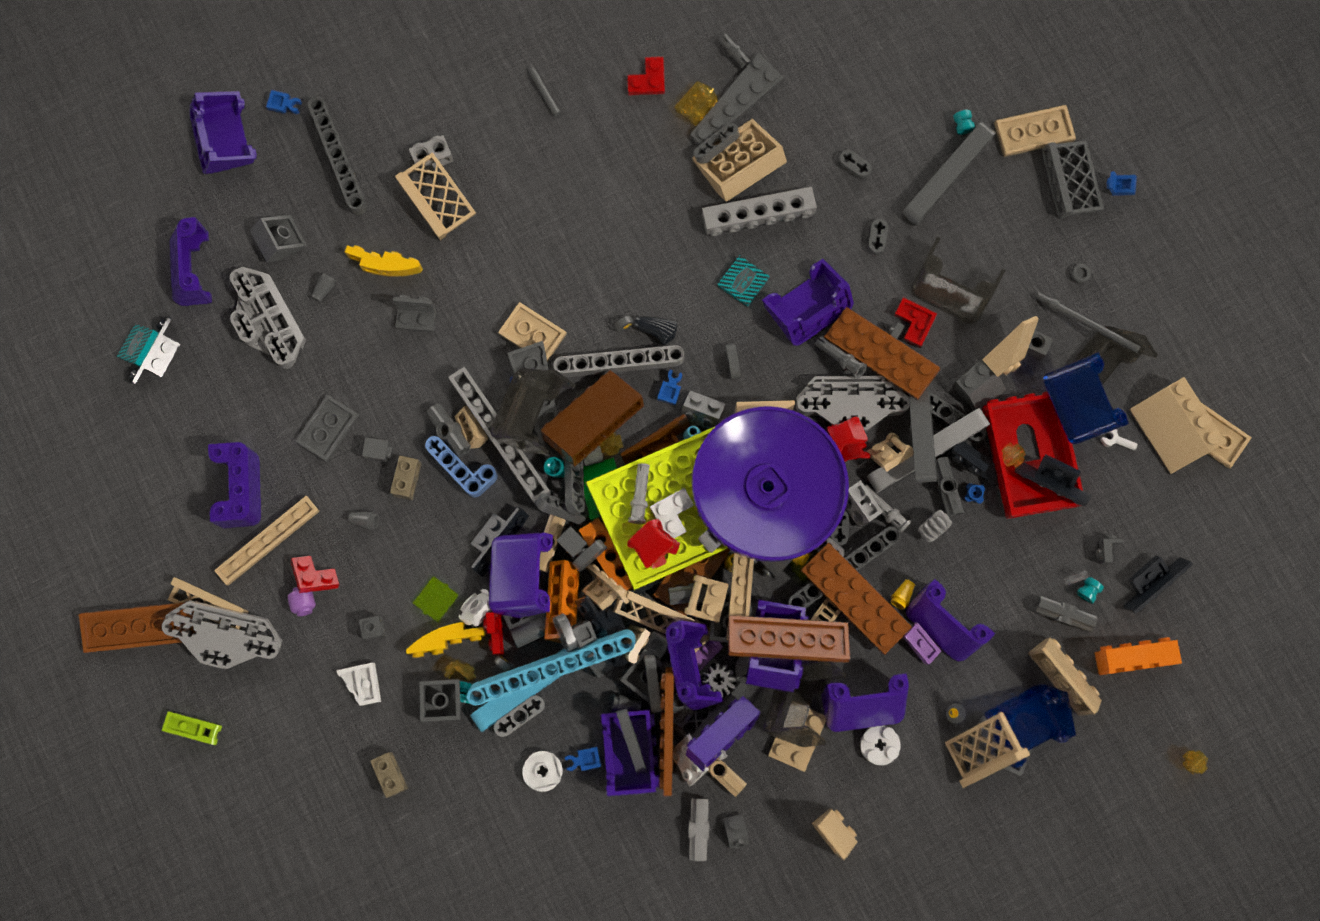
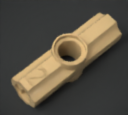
M551 514L544 533L552 534L555 542L550 551L540 552L539 571L546 573L549 571L550 562H552L555 551L558 548L556 540L561 536L566 522L565 519Z
M720 758L708 767V772L735 797L747 785ZM717 764H721L725 768V772L721 776H717L713 772V768Z

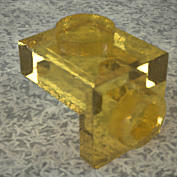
M458 660L455 662L451 661L445 668L446 673L444 674V676L450 678L457 670L471 682L477 676L473 673L475 669L467 662L462 664Z

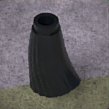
M640 316L636 317L634 328H638L656 337L662 345H666L675 338L678 321Z

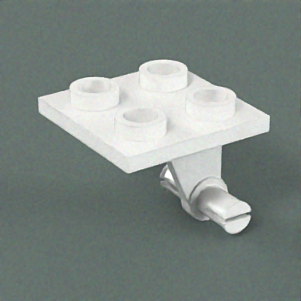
M690 734L686 735L672 752L673 759L679 766L682 776L689 787L709 770L707 767L702 772L685 755L688 748L686 745L692 739ZM721 750L720 760L727 757L724 750Z

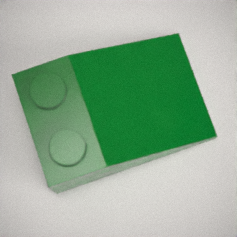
M614 458L583 466L584 496L591 522L597 518L602 520L586 482L617 469Z

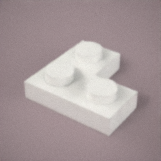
M685 488L650 506L654 517L662 522L663 530L675 539L686 533L678 514L693 507L694 504Z

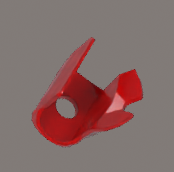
M853 417L842 423L827 427V433L838 446L844 462L858 458L869 459L871 457L870 453L862 450L867 447L865 442L868 438L859 417Z
M660 519L648 521L627 543L628 548L635 549L645 568L652 567L653 569L666 564L665 554L671 553L675 555L680 546V542L663 530Z

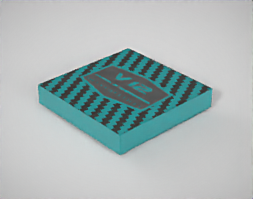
M739 255L717 286L748 307L770 276Z
M135 324L117 357L141 366L157 338L158 332Z

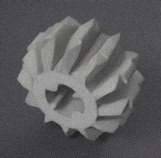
M939 510L924 521L918 528V531L924 539L932 542L951 526L952 521L946 513Z
M716 664V670H713L710 666L708 669L711 674L704 673V676L708 679L702 681L703 685H711V690L721 692L722 698L724 691L727 695H730L728 688L735 689V685L731 684V682L736 681V677H731L734 673L733 670L727 671V665H724L721 669L720 665ZM717 677H721L724 682L721 681V685L715 682V680H718Z

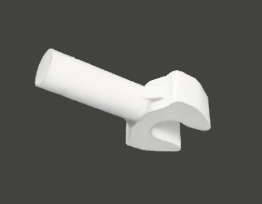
M1109 427L1103 430V432L1111 435V439L1105 437L1100 439L1104 446L1110 447L1116 443L1132 450L1137 448V443L1119 437L1117 428Z

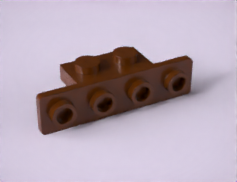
M683 414L675 418L672 422L659 428L648 437L643 438L634 446L627 448L620 454L624 464L627 465L680 442L676 436L690 427L686 415Z

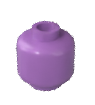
M298 587L293 588V592L288 595L291 612L297 614V616L311 614L316 606L313 592L299 593Z

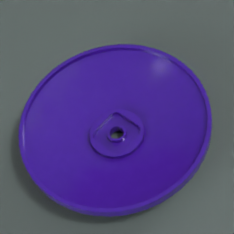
M765 406L737 412L720 422L708 434L694 462L692 492L697 511L703 523L723 545L750 559L777 562L801 557L819 547L829 538L844 515L849 494V481L846 464L838 446L821 426L798 412L781 407ZM763 483H770L773 486L772 491H765Z

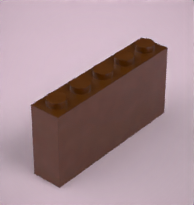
M610 370L602 375L594 385L589 386L580 397L575 398L566 409L561 410L552 421L547 422L541 429L543 440L575 467L644 407L643 397Z

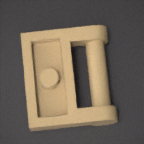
M889 433L886 440L875 444L867 451L871 455L870 458L886 472L914 454L913 448L899 440L898 435L895 433ZM895 445L901 452L897 454L891 447Z
M694 575L693 590L688 608H685L684 614L719 623L729 584ZM702 584L708 585L702 609L697 611L695 609Z
M630 624L627 630H631L635 634V646L633 650L623 655L628 662L636 663L639 660L638 653L648 643L651 633L644 628ZM627 638L622 643L630 644L632 641L630 638Z

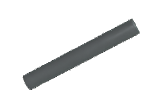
M531 67L528 72L553 115L558 116L560 114L558 107L536 69Z

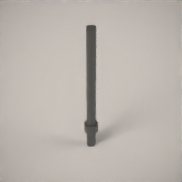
M1039 293L1036 297L1037 300L1048 305L1049 309L1065 314L1135 353H1138L1141 346L1060 304L1061 301L1055 298L1051 299L1042 293Z

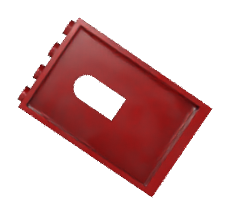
M1051 390L1043 392L1042 395L1038 396L1032 393L1024 395V398L1017 399V396L1006 398V401L999 402V399L987 401V404L982 407V411L990 423L986 430L1006 519L1082 506L1075 504L1064 496L1057 495L1046 487L1039 486L1029 479L1022 478L1014 472L1022 461L1016 434L1017 428L1022 424H1027L1033 428L1040 456L1039 460L1027 461L1025 463L1038 469L1043 457L1047 454L1078 469L1061 392L1054 393ZM1079 476L1074 487L1083 491Z

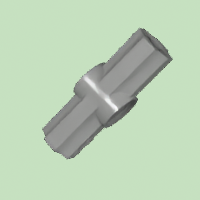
M691 798L689 860L707 861V839H709L708 799Z

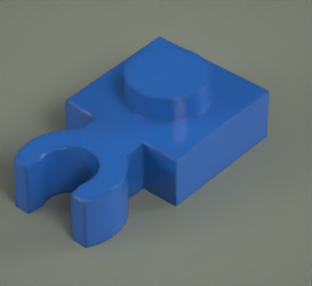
M271 90L266 107L268 110L286 114L287 109L294 114H299V110L293 108L295 104L301 105L302 102L298 98L290 100L289 94Z
M670 369L668 372L669 382L663 381L657 400L675 406L681 390V386H678L677 383L682 380V373H679L678 378H672L673 370Z
M597 747L578 751L579 757L572 755L565 757V760L572 759L574 762L572 767L567 768L568 771L575 770L579 765H581L582 771L601 767Z

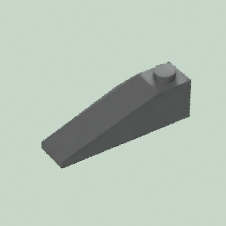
M644 648L639 653V660L636 663L629 662L618 678L649 703L644 656L652 654ZM655 657L661 703V693H665V689H661L662 673H666V669L661 661ZM674 683L673 722L682 729L694 712L692 709H688L679 699Z

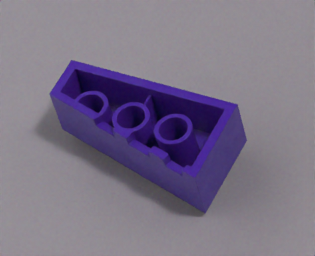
M744 696L739 700L734 699L728 705L729 709L725 713L720 712L715 717V722L711 726L708 724L702 729L700 737L697 739L694 737L686 745L688 748L685 755L702 772L722 754L721 750L727 751L735 742L734 738L739 740L747 730L750 731L754 727L760 711Z

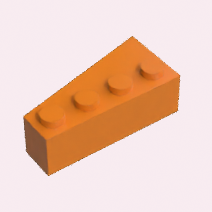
M1170 637L1160 638L1158 643H1151V640L1140 641L1139 645L1132 646L1131 643L1119 644L1120 648L1114 649L1112 645L1100 647L1101 651L1094 652L1099 676L1182 664L1178 641H1171Z

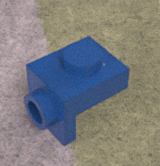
M1112 171L1110 178H1107V189L1110 190L1112 196L1135 195L1137 176L1116 175L1115 171Z

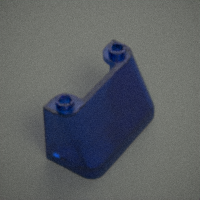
M1099 352L1062 366L1044 376L1045 387L1069 442L1074 445L1129 424L1127 415L1120 408L1112 409L1098 374L1104 368V361Z
M1049 685L1033 686L985 712L986 720L1003 712L1021 748H1027L1028 751L1050 739L1058 743H1065L1070 738L1076 736L1068 692ZM997 719L995 729L1002 731V725ZM993 734L996 742L999 744L1001 736ZM1005 739L1004 747L1010 750L1014 749L1010 741ZM1027 757L1010 766L1015 768L1023 766L1027 761Z

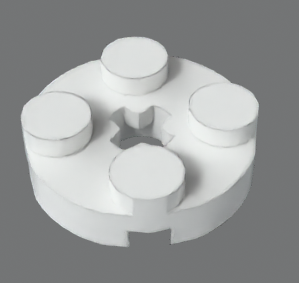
M482 589L480 590L482 593L478 595L476 593L472 594L463 603L460 609L462 615L459 614V618L466 625L473 624L478 626L482 623L486 613L491 611L488 590Z
M887 726L871 727L866 730L860 740V750L869 762L875 765H886L898 757L900 740L892 728ZM879 739L885 742L882 751L879 748H875V744L878 743Z
M547 751L535 752L525 761L522 771L523 778L532 789L540 792L549 791L555 788L561 781L563 774L562 764L553 753ZM541 765L544 768H548L545 777L537 773Z

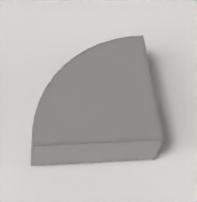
M740 656L735 665V675L737 678L747 674L749 657Z

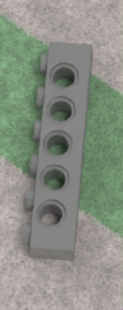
M812 187L705 207L702 208V217L706 235L717 236L725 231L737 232L741 228L746 227L753 229L761 224L773 225L781 220L789 222L797 217L809 218L815 214L817 206ZM798 203L800 207L793 208L791 204ZM778 206L782 211L776 212L773 208ZM761 210L764 214L759 216L755 214V211ZM744 214L746 218L739 219L736 215ZM725 217L728 221L722 223L718 219Z

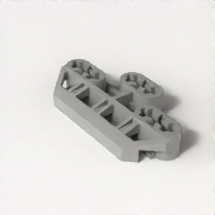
M246 267L232 271L230 280L238 293L236 310L232 312L230 320L240 339L246 345L271 355L281 368H291L296 362L300 347L303 349L306 339L272 277L269 274ZM249 274L261 276L262 284L258 285L254 276L250 277ZM240 278H242V281L245 284L248 291L250 292L251 297L248 296L244 287L241 285L239 280ZM270 292L269 298L274 306L270 307L267 299L261 298L262 295ZM282 314L281 319L286 328L283 329L279 321H274L273 318ZM241 318L247 330L251 333V338H249L245 328L240 324ZM294 336L295 339H293V341L296 345L295 349L292 347L290 342L286 343L285 340ZM275 340H277L276 343L280 347L281 352L286 356L285 361H283L278 349L274 346Z
M815 376L796 397V411L804 416H820L832 425L839 424L842 420L846 421L853 417H859L860 421L863 420V423L866 424L863 427L865 433L888 415H903L910 406L909 396L882 376H861L858 379L854 376ZM883 386H885V388L893 387L895 391H886L884 395ZM811 387H813V388H820V391H808V390H809ZM830 387L847 388V391H832V395H830ZM857 387L873 388V391H859V395H857ZM814 401H816V404H815L816 408H815V410H813V408H814V405H813ZM803 402H806L807 409H804ZM822 402H825L826 409H823ZM879 402H882V405H885L883 409L880 405H878ZM901 402V405H904L903 408H900L897 403Z
M191 600L168 613L162 624L163 632L168 636L179 638L200 663L222 669L233 667L257 656L272 659L280 652L283 642L267 618ZM182 609H184L183 612L187 614H192V611H194L192 619H190V617L177 615L176 613L181 611ZM220 617L222 618L220 626H218V624L203 621L204 618L219 621ZM171 622H174V626H177L175 629H172V625H169ZM231 624L247 627V624H249L247 632H245V630L232 628ZM192 626L194 627V630L197 631L194 634H191L192 630L189 629ZM267 629H270L274 638L258 634V630L265 632ZM250 640H253V648H250L248 643ZM262 641H263V642H264V643L262 644V647H263V648H262L260 651H258V649L261 647V646H259V645H260V644L262 643ZM270 644L273 645L272 648L275 649L272 653L269 652V648H266ZM206 650H209V654L211 655L208 658L206 657V653H203ZM218 651H219V652H220V653L218 654L219 658L215 661L214 659L217 657V656H215V655H216V654L218 653ZM226 654L228 655V658L231 659L229 662H225L226 658H224V656Z

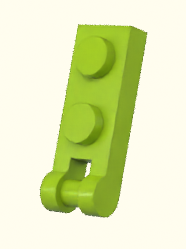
M168 711L162 731L217 745L218 739L216 738L218 731L221 732L222 725ZM206 728L211 729L209 736H204Z

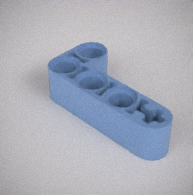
M432 436L427 439L425 443L427 451L469 496L479 497L496 482L498 475L493 466L483 465L473 474L439 437ZM434 443L438 445V447L442 451L440 454L435 448L432 447ZM452 456V462L444 464L445 457ZM465 470L466 474L462 478H457V472ZM486 471H492L493 475L491 478H483V474ZM476 483L479 485L477 491H469L471 484Z

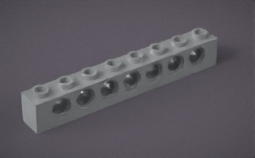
M463 367L448 378L533 503L536 505L537 499L543 493L551 495L550 490L466 368Z

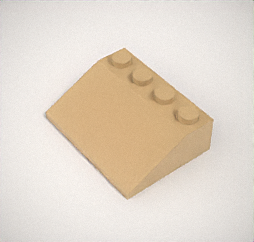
M753 119L738 128L739 138L709 162L700 164L696 161L695 156L692 157L714 190L726 202L787 162L783 147ZM718 141V142L714 143L713 145H714V146H715V145H718V144H720L721 142Z
M1185 377L1129 409L1170 474L1226 443Z
M1046 638L1028 652L1030 657L1078 716L1098 712L1102 701L1099 698V692L1094 686H1090L1086 682L1087 678L1080 670L1077 671L1073 666L1074 662L1067 654L1064 655L1060 650V644L1055 639Z

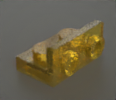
M697 81L674 108L676 112L689 118L692 125L696 126L717 103L718 98L713 88Z

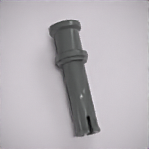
M824 337L817 339L815 347L839 362L843 370L850 371L857 379L865 373L867 365L857 361L854 355L844 353Z

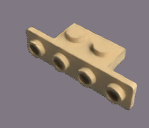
M594 563L586 567L595 579L582 591L599 608L604 610L616 598H619L625 604L629 602L625 596L627 594L625 589L621 585H617L603 570L600 571Z

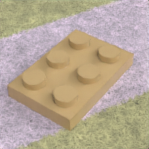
M520 302L498 332L499 335L519 348L543 341L547 362L567 334L566 331Z
M790 701L768 756L805 772L826 722L825 715Z

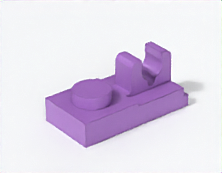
M915 623L903 636L905 641L926 665H929L941 652L939 647L918 623Z
M708 640L695 653L699 672L723 648L719 642Z

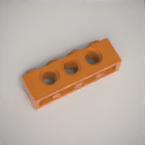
M599 518L579 529V533L587 543L588 548L596 542L597 538L604 537L606 539L604 544L607 548L596 558V561L609 578L611 577L617 585H621L625 590L631 591L633 587L627 574L621 578L616 576V572L619 569H624L604 522L601 523ZM609 553H614L616 559L608 561L606 556Z
M567 560L550 562L548 583L550 612H546L544 638L546 640L562 643L554 625L553 617L564 613L571 626L576 624L577 605L575 601L578 599L580 571L576 569L573 562Z

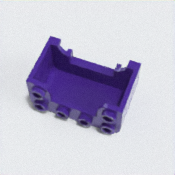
M241 442L208 444V455L211 461L219 464L226 463L229 471V501H219L211 506L210 522L221 528L257 525L261 520L259 456Z
M763 600L758 601L755 617L808 620V616H805L806 608ZM749 657L746 684L794 692V689H798L799 681L802 677V660Z
M649 710L628 712L647 769L646 773L640 775L636 773L617 713L601 714L604 729L607 796L656 792V788L660 787L659 775H655L654 767H658L657 755H653V747H656V735L651 734V727H655L654 714H650Z

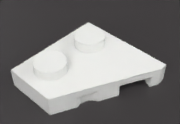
M375 663L337 670V674L345 681L346 687L354 694L355 700L360 706L381 702Z

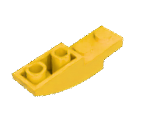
M347 245L345 250L347 257L360 262L359 266L362 271L382 276H407L421 273L423 270L417 259L411 257L406 259L395 251H391V253L385 251L382 257L376 252H371V254L365 252L363 248L356 245L354 247Z
M463 622L450 624L418 639L406 650V654L412 655V658L424 657V653L432 652V655L444 654L443 650H448L449 641L451 645L460 644L463 639H470V642L481 641V637L486 636V631L484 627L466 629Z

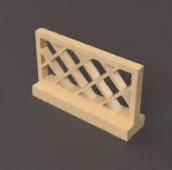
M433 152L403 173L400 172L395 176L439 240H442L448 233L476 214ZM430 159H433L436 163L435 171L424 170L425 163ZM413 171L421 172L420 182L412 181L408 175ZM424 173L434 174L433 184L422 182ZM437 175L446 177V187L435 185ZM421 186L432 187L431 197L422 196L420 193ZM435 188L445 189L444 199L433 198ZM448 190L456 191L458 194L457 202L446 200ZM432 201L443 202L441 212L432 210ZM445 203L456 205L454 215L444 213ZM458 206H466L470 213L466 216L457 215ZM443 216L454 218L453 225L447 229L442 224Z
M1003 712L945 742L963 777L959 781L962 788L1030 755L1027 748H1021ZM997 719L1002 725V731L995 729ZM982 728L989 731L988 739L981 736ZM993 734L1001 736L999 744L992 741ZM968 735L975 738L974 746L967 743ZM1005 739L1010 741L1014 749L1010 750L1004 747ZM980 741L987 744L986 751L979 748ZM954 742L961 745V752L956 750ZM991 746L998 749L997 757L990 754ZM966 748L973 750L972 758L965 755ZM978 753L985 756L983 764L977 761ZM964 760L971 763L969 772H967L964 766Z

